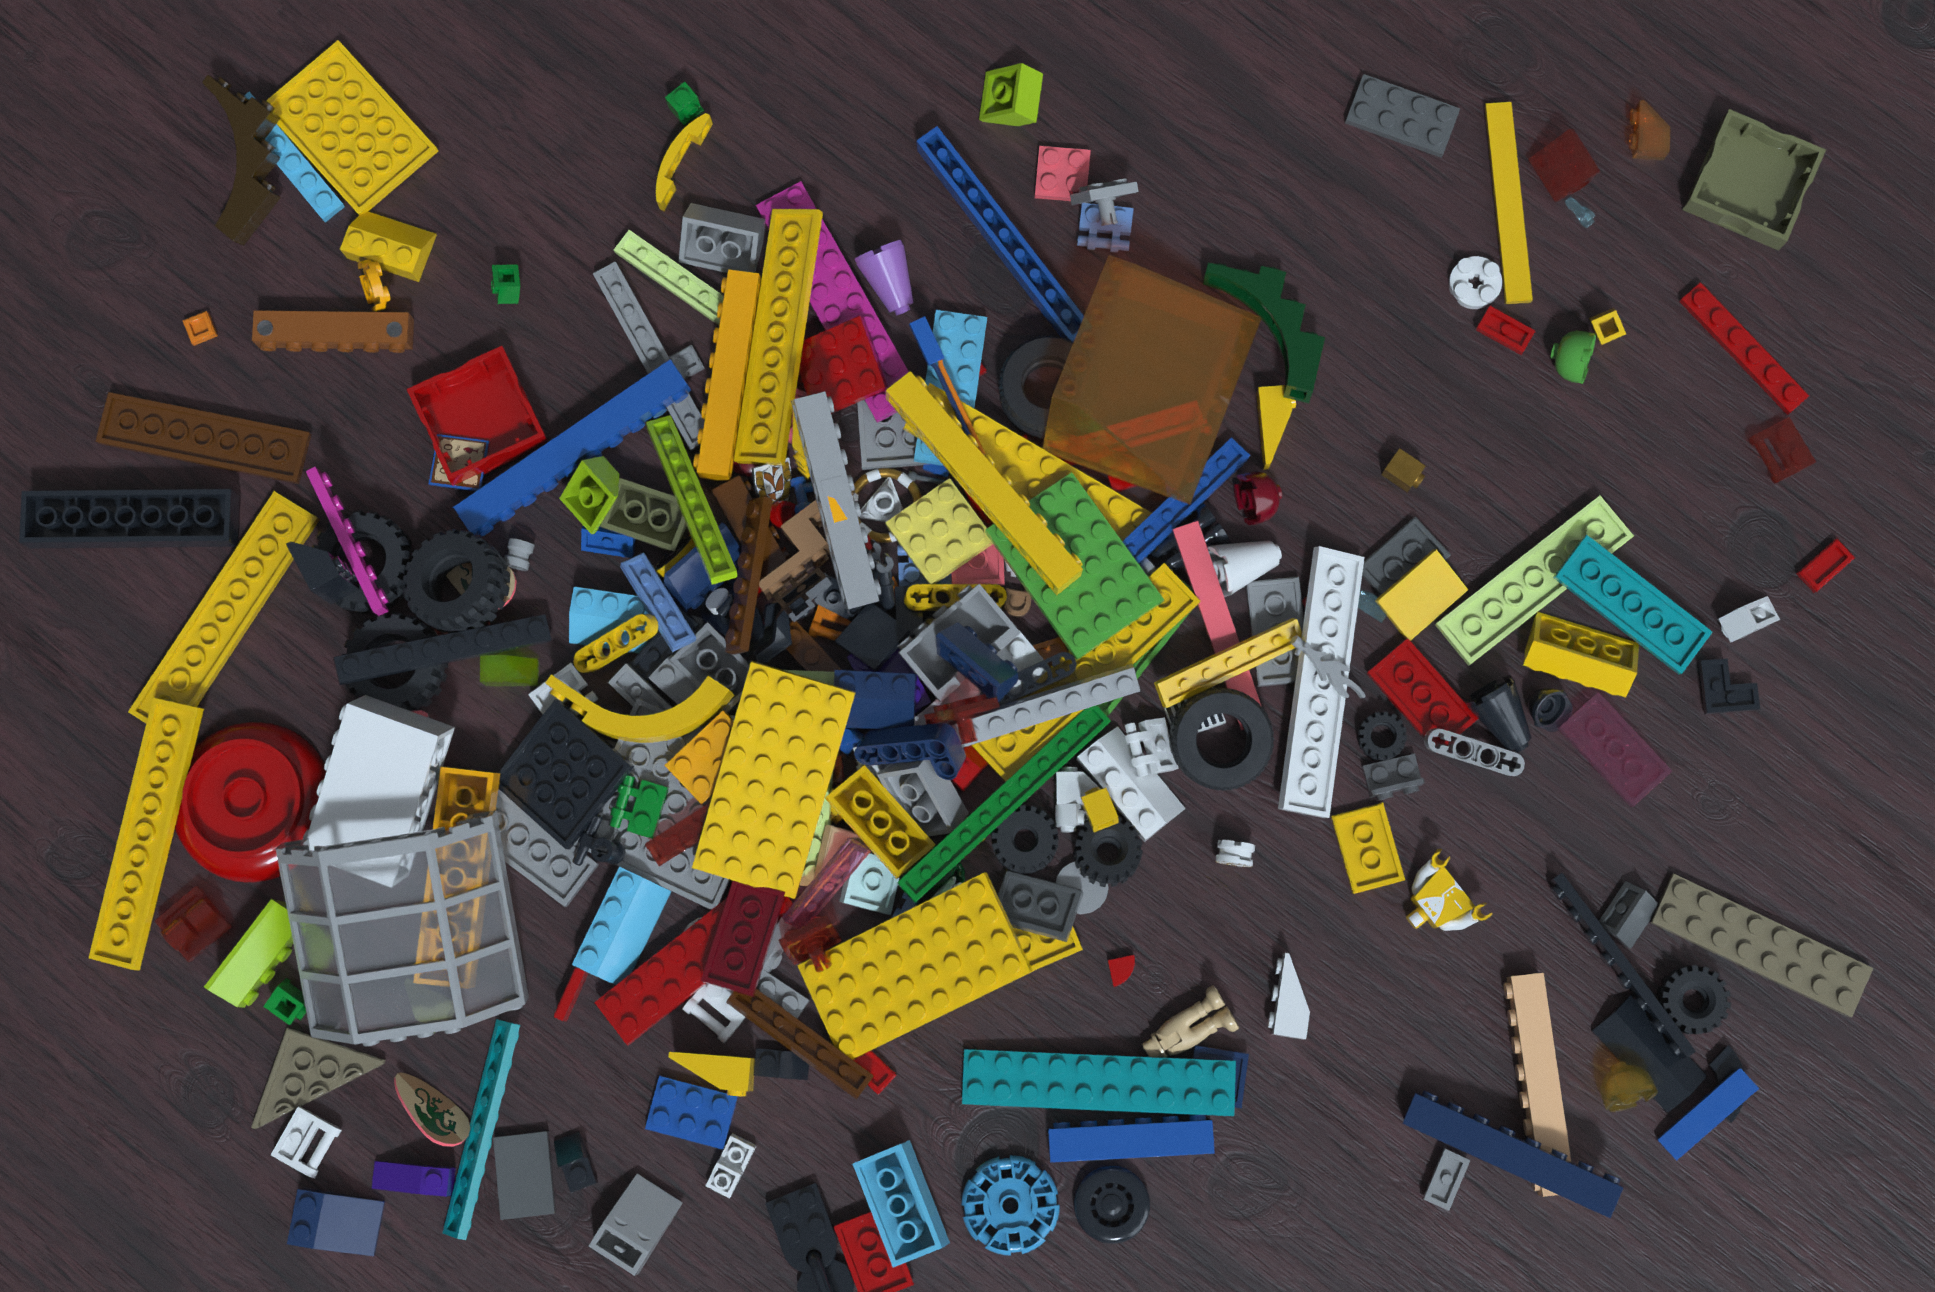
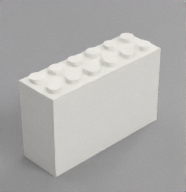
M367 695L347 703V705L345 704L339 716V719L342 720L340 729L335 732L332 739V745H334L332 755H329L325 762L324 770L327 771L325 779L320 782L317 789L319 799L317 805H314L310 812L309 820L312 821L310 829L303 836V839H309L310 850L313 851L315 846H328L423 831L439 781L440 768L443 767L455 729L453 726ZM416 852L333 866L393 887L410 875Z

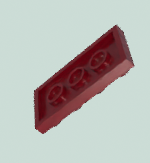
M732 881L701 982L754 997L784 903L785 892L769 887H753Z

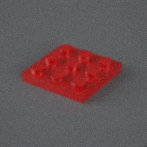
M857 316L803 341L799 373L807 396L826 392V396L831 397L834 405V412L832 413L888 389L862 316Z

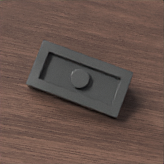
M1625 881L1599 922L1608 934L1618 938L1626 947L1631 949L1656 912L1659 904L1646 890Z

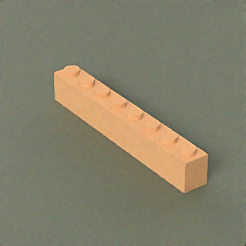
M1544 973L1506 977L1507 983H1504L1503 987L1505 998L1510 999L1511 1010L1507 1011L1509 1025L1514 1027L1515 1037L1511 1038L1513 1053L1518 1055L1519 1064L1515 1065L1517 1080L1522 1082L1523 1092H1519L1521 1108L1526 1110L1527 1119L1523 1120L1525 1135L1542 1143L1540 1148L1551 1152L1552 1148L1567 1154L1566 1160L1571 1161ZM1532 1183V1188L1534 1191H1537L1538 1196L1558 1195Z

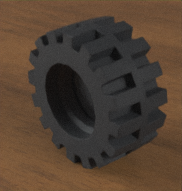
M1376 712L1368 716L1358 729L1357 741H1359V748L1364 751L1366 756L1371 757L1373 760L1385 761L1394 758L1405 746L1407 730L1403 726V721L1399 720L1395 714ZM1376 726H1386L1392 731L1393 741L1389 746L1378 747L1373 743L1371 732Z

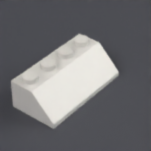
M1117 726L1077 756V761L1097 786L1101 789L1107 788L1115 808L1126 821L1132 824L1133 830L1136 829L1139 833L1138 836L1145 842L1186 808L1157 774L1151 773L1149 764L1146 765L1148 775L1138 777L1136 767H1133L1131 762L1133 756L1130 744L1126 743L1124 733Z

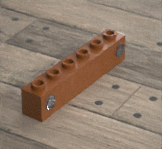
M254 311L252 341L263 351H276V348H286L288 351L300 352L302 348H312L316 352H326L328 349H337L340 352H353V349H363L365 352L376 353L379 352V349H389L393 353H403L405 349L413 350L414 319L409 312Z

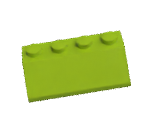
M274 899L269 901L204 987L236 1007L245 1008L246 1005L250 1006L259 995L258 989L263 983L267 984L273 978L275 967L279 962H284L292 952L290 948L293 945V938L286 902ZM302 923L304 935H306L309 930L307 927L309 923Z

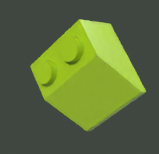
M1023 63L987 71L979 120L1011 126L1036 123L1043 73Z
M604 456L582 460L559 498L591 534L596 533L618 497L619 473Z

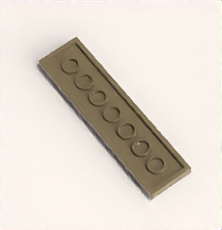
M1671 874L1658 903L1657 910L1650 921L1655 926L1847 1017L1853 1016L1873 970L1872 967L1676 874Z

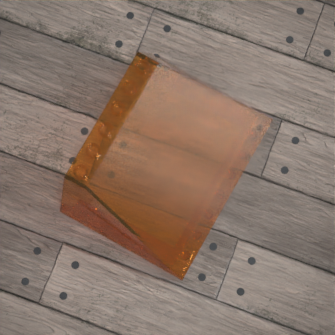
M1109 255L1052 395L1042 449L1061 459L1191 504L1261 322V317L1137 264Z

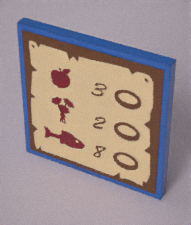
M437 434L441 442L442 452H448L452 459L451 462H448L452 473L468 466L467 461L470 459L474 463L487 457L489 441ZM434 451L429 485L478 491L482 488L484 472L452 486Z

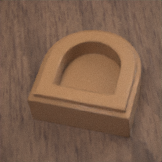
M1006 588L1007 599L1004 603L1006 612L1016 618L1025 616L1031 606L1032 598L1027 591Z

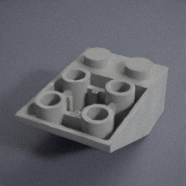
M637 1173L602 1223L589 1247L635 1276L642 1270L683 1202Z

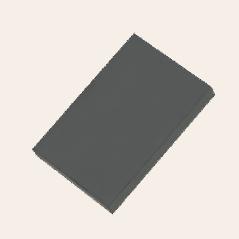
M1414 517L1364 561L1362 577L1381 596L1433 549H1436L1445 560L1451 554Z
M1009 870L1005 872L998 893L999 900L1013 928L1064 942L1068 941L1083 896V890Z
M549 1131L493 1138L500 1220L555 1214L556 1207Z

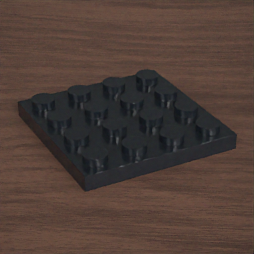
M555 699L498 772L500 773L498 789L562 847L570 850L582 832L586 830L593 817L600 812L635 766L591 727L582 722V719L563 702Z

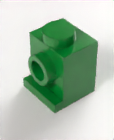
M683 82L665 97L668 108L684 127L704 112L698 96L686 82Z
M492 265L491 291L492 294H496L497 304H518L520 294L518 265Z
M286 978L277 986L263 1007L288 1025H291L296 1018L301 1021L307 1012L303 992L290 983L291 980Z

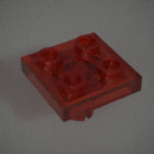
M983 694L933 707V713L925 714L924 716L926 724H935L948 720L956 721L962 745L978 741L972 721L974 714L999 708L997 697L986 699V695Z
M825 915L811 919L808 925L800 929H792L786 932L784 937L778 941L793 965L810 958L815 971L822 972L824 969L820 960L826 969L832 965L824 950L842 940L828 916Z

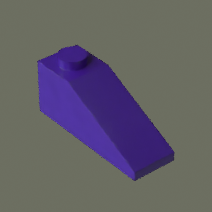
M375 1161L372 1189L421 1195L452 1196L456 1168Z

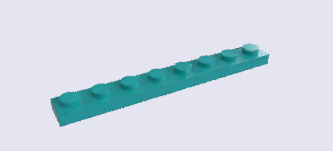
M496 1019L470 1122L469 1135L466 1138L443 1229V1234L456 1239L466 1240L468 1231L471 1228V1219L478 1200V1191L485 1172L488 1151L492 1145V1135L495 1123L498 1120L501 1099L505 1093V1084L512 1065L515 1044L519 1037L520 1025Z

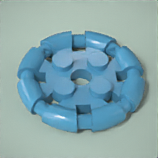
M1010 1155V1158L999 1159V1157L992 1158L976 1169L977 1173L971 1180L968 1179L964 1187L961 1206H964L965 1216H963L965 1226L975 1241H981L986 1245L985 1249L996 1254L1011 1256V1253L1015 1252L1028 1253L1042 1245L1046 1241L1044 1239L1050 1230L1053 1232L1057 1224L1060 1212V1205H1057L1056 1194H1058L1057 1187L1048 1172L1039 1169L1035 1165L1036 1162L1031 1159L1017 1155ZM1012 1169V1177L1002 1179L1001 1170ZM1027 1174L1036 1179L1032 1187L1023 1181ZM985 1179L992 1183L987 1192L980 1188ZM1045 1196L1046 1206L1038 1207L1037 1197ZM1012 1197L1018 1201L1019 1207L1016 1212L1007 1213L1004 1211L1002 1204L1006 1198ZM983 1203L984 1214L976 1215L975 1204ZM1034 1219L1042 1223L1036 1232L1028 1227ZM989 1224L998 1230L993 1237L985 1231ZM1019 1232L1020 1241L1009 1242V1234Z

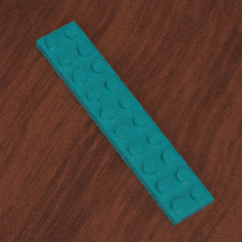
M964 1049L962 1104L1234 1116L1236 1061Z

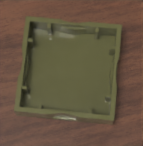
M1729 109L1719 123L1682 210L1779 251L1788 241L1801 210L1804 194L1813 182L1826 149L1793 135L1779 133L1764 123Z

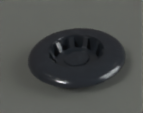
M1105 1166L1092 1171L1081 1181L1074 1197V1212L1080 1227L1090 1237L1102 1243L1117 1244L1132 1239L1143 1229L1150 1213V1198L1146 1186L1136 1174L1122 1167ZM1113 1183L1112 1188H1106L1105 1184ZM1120 1184L1124 1186L1125 1189L1121 1191L1117 1189V1185ZM1099 1187L1102 1188L1099 1194L1094 1193ZM1130 1192L1132 1199L1128 1200L1125 1194ZM1092 1197L1096 1198L1095 1205H1090ZM1129 1204H1133L1132 1212L1128 1211ZM1094 1209H1096L1098 1212V1215L1096 1217H1094L1091 1212ZM1124 1215H1128L1129 1218L1125 1222H1122L1121 1218L1124 1217ZM1101 1218L1107 1220L1106 1225L1101 1224L1099 1220ZM1118 1221L1119 1225L1111 1226V1222Z

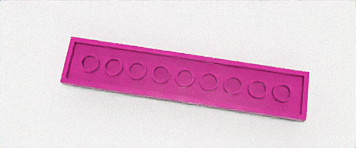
M801 181L756 205L762 219H766L765 224L768 230L770 228L772 209H816ZM822 219L809 303L825 331L857 316L863 317L889 388L909 371ZM886 390L864 399L877 423L897 413L886 400Z

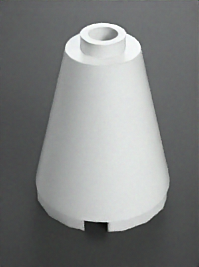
M1272 541L1212 545L1207 548L1210 550L1209 554L1224 597L1232 595L1278 566L1279 559L1282 557L1279 546Z

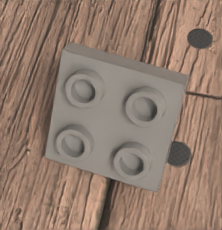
M1127 178L1080 187L1078 188L1079 193L1070 195L1072 205L1093 201L1098 203L1101 226L1118 223L1113 202L1116 199L1115 197L1139 191L1137 182L1127 183Z

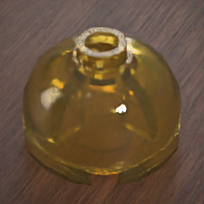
M1625 1062L1612 1065L1610 1067L1611 1071L1604 1076L1600 1083L1601 1099L1605 1109H1609L1610 1112L1636 1107V1102L1644 1098L1645 1102H1647L1658 1093L1653 1079L1645 1069L1637 1065H1626Z

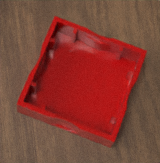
M503 346L471 359L453 371L438 374L406 389L421 422L427 429L433 442V448L452 486L482 472L487 474L538 450L548 443ZM437 434L489 441L487 457L474 463L470 459L467 461L468 466L452 473L448 462H451L452 459L448 452H442L441 442Z

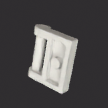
M706 984L699 989L682 1009L688 1015L692 1013L719 1036L718 1039L723 1043L730 1038L746 1018L726 1003L734 991ZM702 999L706 1000L731 1021L727 1027L723 1026L698 1005Z
M297 1107L271 1156L301 1173L315 1178L319 1171L317 1168L334 1137H338L342 1129L302 1107ZM320 1128L325 1133L308 1164H306L301 1159Z

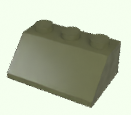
M619 478L618 497L600 526L601 528L672 552L677 551L689 530L675 496Z

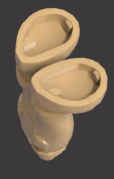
M1212 985L1207 988L1206 997L1202 1002L1194 1003L1193 1006L1167 1020L1156 1033L1151 1034L1152 1038L1142 1045L1149 1057L1168 1058V1055L1182 1053L1199 1044L1210 1034L1217 1032V1028L1224 1027L1230 1032H1235L1239 1029V1026L1226 1006L1212 1017H1208L1200 1024L1190 1028L1192 1023L1208 1015V1012L1220 1009L1225 1005L1221 995L1215 986Z

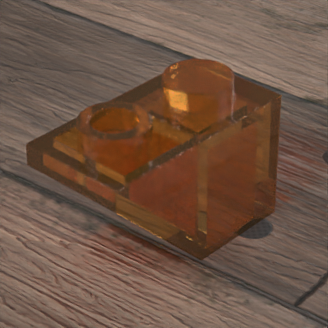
M1640 100L1635 109H1632L1630 113V125H1634L1633 134L1629 138V149H1633L1634 159L1664 160L1670 152V126L1646 101Z

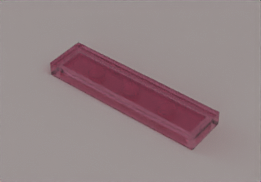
M849 837L782 916L784 921L805 931L871 852L869 847Z

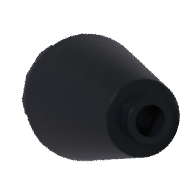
M1511 675L1502 677L1505 682L1497 684L1496 680L1479 688L1470 695L1472 700L1466 699L1465 703L1507 750H1514L1517 753L1529 746L1528 741L1532 737L1515 681Z

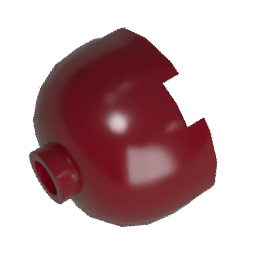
M1259 471L1237 475L1240 481L1239 484L1234 485L1235 500L1238 510L1244 509L1247 516L1244 522L1248 525H1254L1270 520L1276 514L1282 499L1280 486L1270 476Z

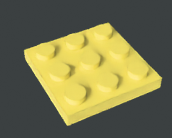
M950 478L885 522L889 531L928 584L938 583L993 545L985 533L986 526Z

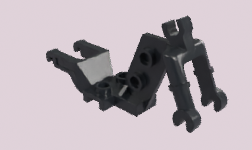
M872 539L870 540L872 549L868 550L866 548L867 554L871 553L875 566L874 569H871L873 579H878L881 588V594L878 595L879 601L873 604L884 612L890 610V615L896 618L894 580H892L891 576L894 561L887 553H883L884 563L881 564V546ZM817 567L798 583L794 579L790 580L789 582L792 587L782 595H779L777 592L772 594L776 600L764 606L763 638L759 642L750 643L749 651L740 654L747 657L755 651L756 662L764 665L792 644L789 618L795 622L805 617L815 607L811 600L851 622L866 605L844 609L837 579ZM751 659L747 660V664L749 665V667L752 662Z

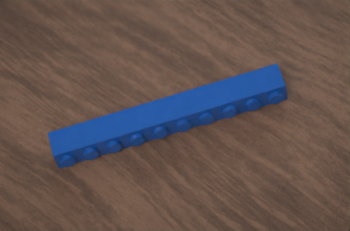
M938 126L916 141L919 154L1061 338L1063 337L1066 340L1069 339L1071 342H1075L1077 345L1092 335L1090 323Z
M670 359L453 508L468 531L474 535L484 536L494 529L493 525L499 521H506L513 517L515 510L535 502L537 495L543 491L549 492L558 486L559 480L565 476H573L582 460L600 457L602 455L601 452L609 446L613 448L619 445L625 435L641 430L645 426L644 422L652 417L657 418L663 415L667 410L666 407L672 403L682 402L688 397V392L692 389Z

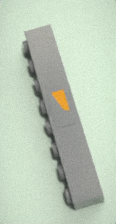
M826 392L794 399L791 401L844 609L879 601L878 595L881 594V588L878 579H873L871 569L875 568L871 553L867 554L864 543L868 542L865 528H860L858 517H861V510L858 501H853L851 491H854L853 479L851 475L846 474L844 466L848 464L846 452L839 447L838 439L841 438L838 423H833L831 413L834 412V405L830 396H826Z

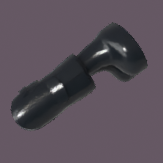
M1203 503L1196 509L1197 515L1191 523L1198 521L1200 528L1203 529L1215 523L1216 519ZM1219 523L1215 524L1203 535L1206 546L1215 543L1219 545L1231 543ZM1173 532L1150 553L1154 560L1157 561L1172 551L1175 555L1164 562L1172 572L1184 565Z

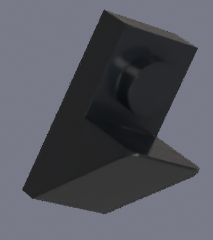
M756 1048L754 1076L808 1080L809 1064L791 1051Z
M580 1131L554 1141L558 1168L562 1167L571 1193L598 1183Z

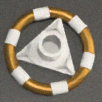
M877 468L865 473L854 483L852 497L853 501H858L859 493L867 483L880 478H887L863 506L861 517H858L860 528H865L867 536H870V540L889 543L897 541L891 532L878 533L872 531L861 522L860 518L887 522L903 511L891 478L899 481L910 491L913 503L920 499L922 495L914 480L910 479L904 472L891 468Z

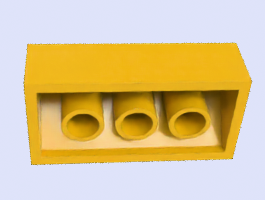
M1537 612L1525 648L1523 665L1535 671H1543L1560 679H1568L1578 682L1585 687H1594L1611 695H1619L1626 698L1637 675L1639 644Z
M865 765L825 797L829 804L896 879L909 871L936 845Z

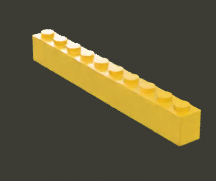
M911 371L886 390V400L1057 596L1081 576L1083 571L1081 560L1074 553L1070 554L1064 548L1065 543L1057 533L1052 534L1046 527L1048 524L1041 514L1037 513L1035 515L1029 508L1030 502L1022 493L1018 495L1012 488L1013 483L1004 473L1001 475L995 469L996 464L988 454L983 455L975 438L970 434L966 435L960 429L962 427L961 423L954 415L949 416L943 409L945 406L940 398L936 395L932 396L926 390L928 386L920 376L915 377Z

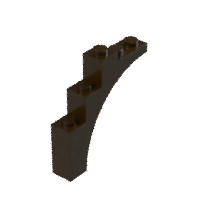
M207 75L202 83L215 95L226 112L236 145V174L233 190L223 213L214 226L232 241L244 246L281 198L274 192L276 187L265 179L281 158L273 152L276 148L265 138L281 118L273 112L276 108L265 99H262L260 102L253 97L249 100L240 92L234 94L230 90L232 85L220 76L218 79Z

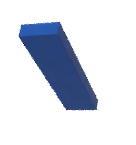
M1738 1067L1661 1134L1657 1140L1677 1161L1753 1095L1759 1087Z

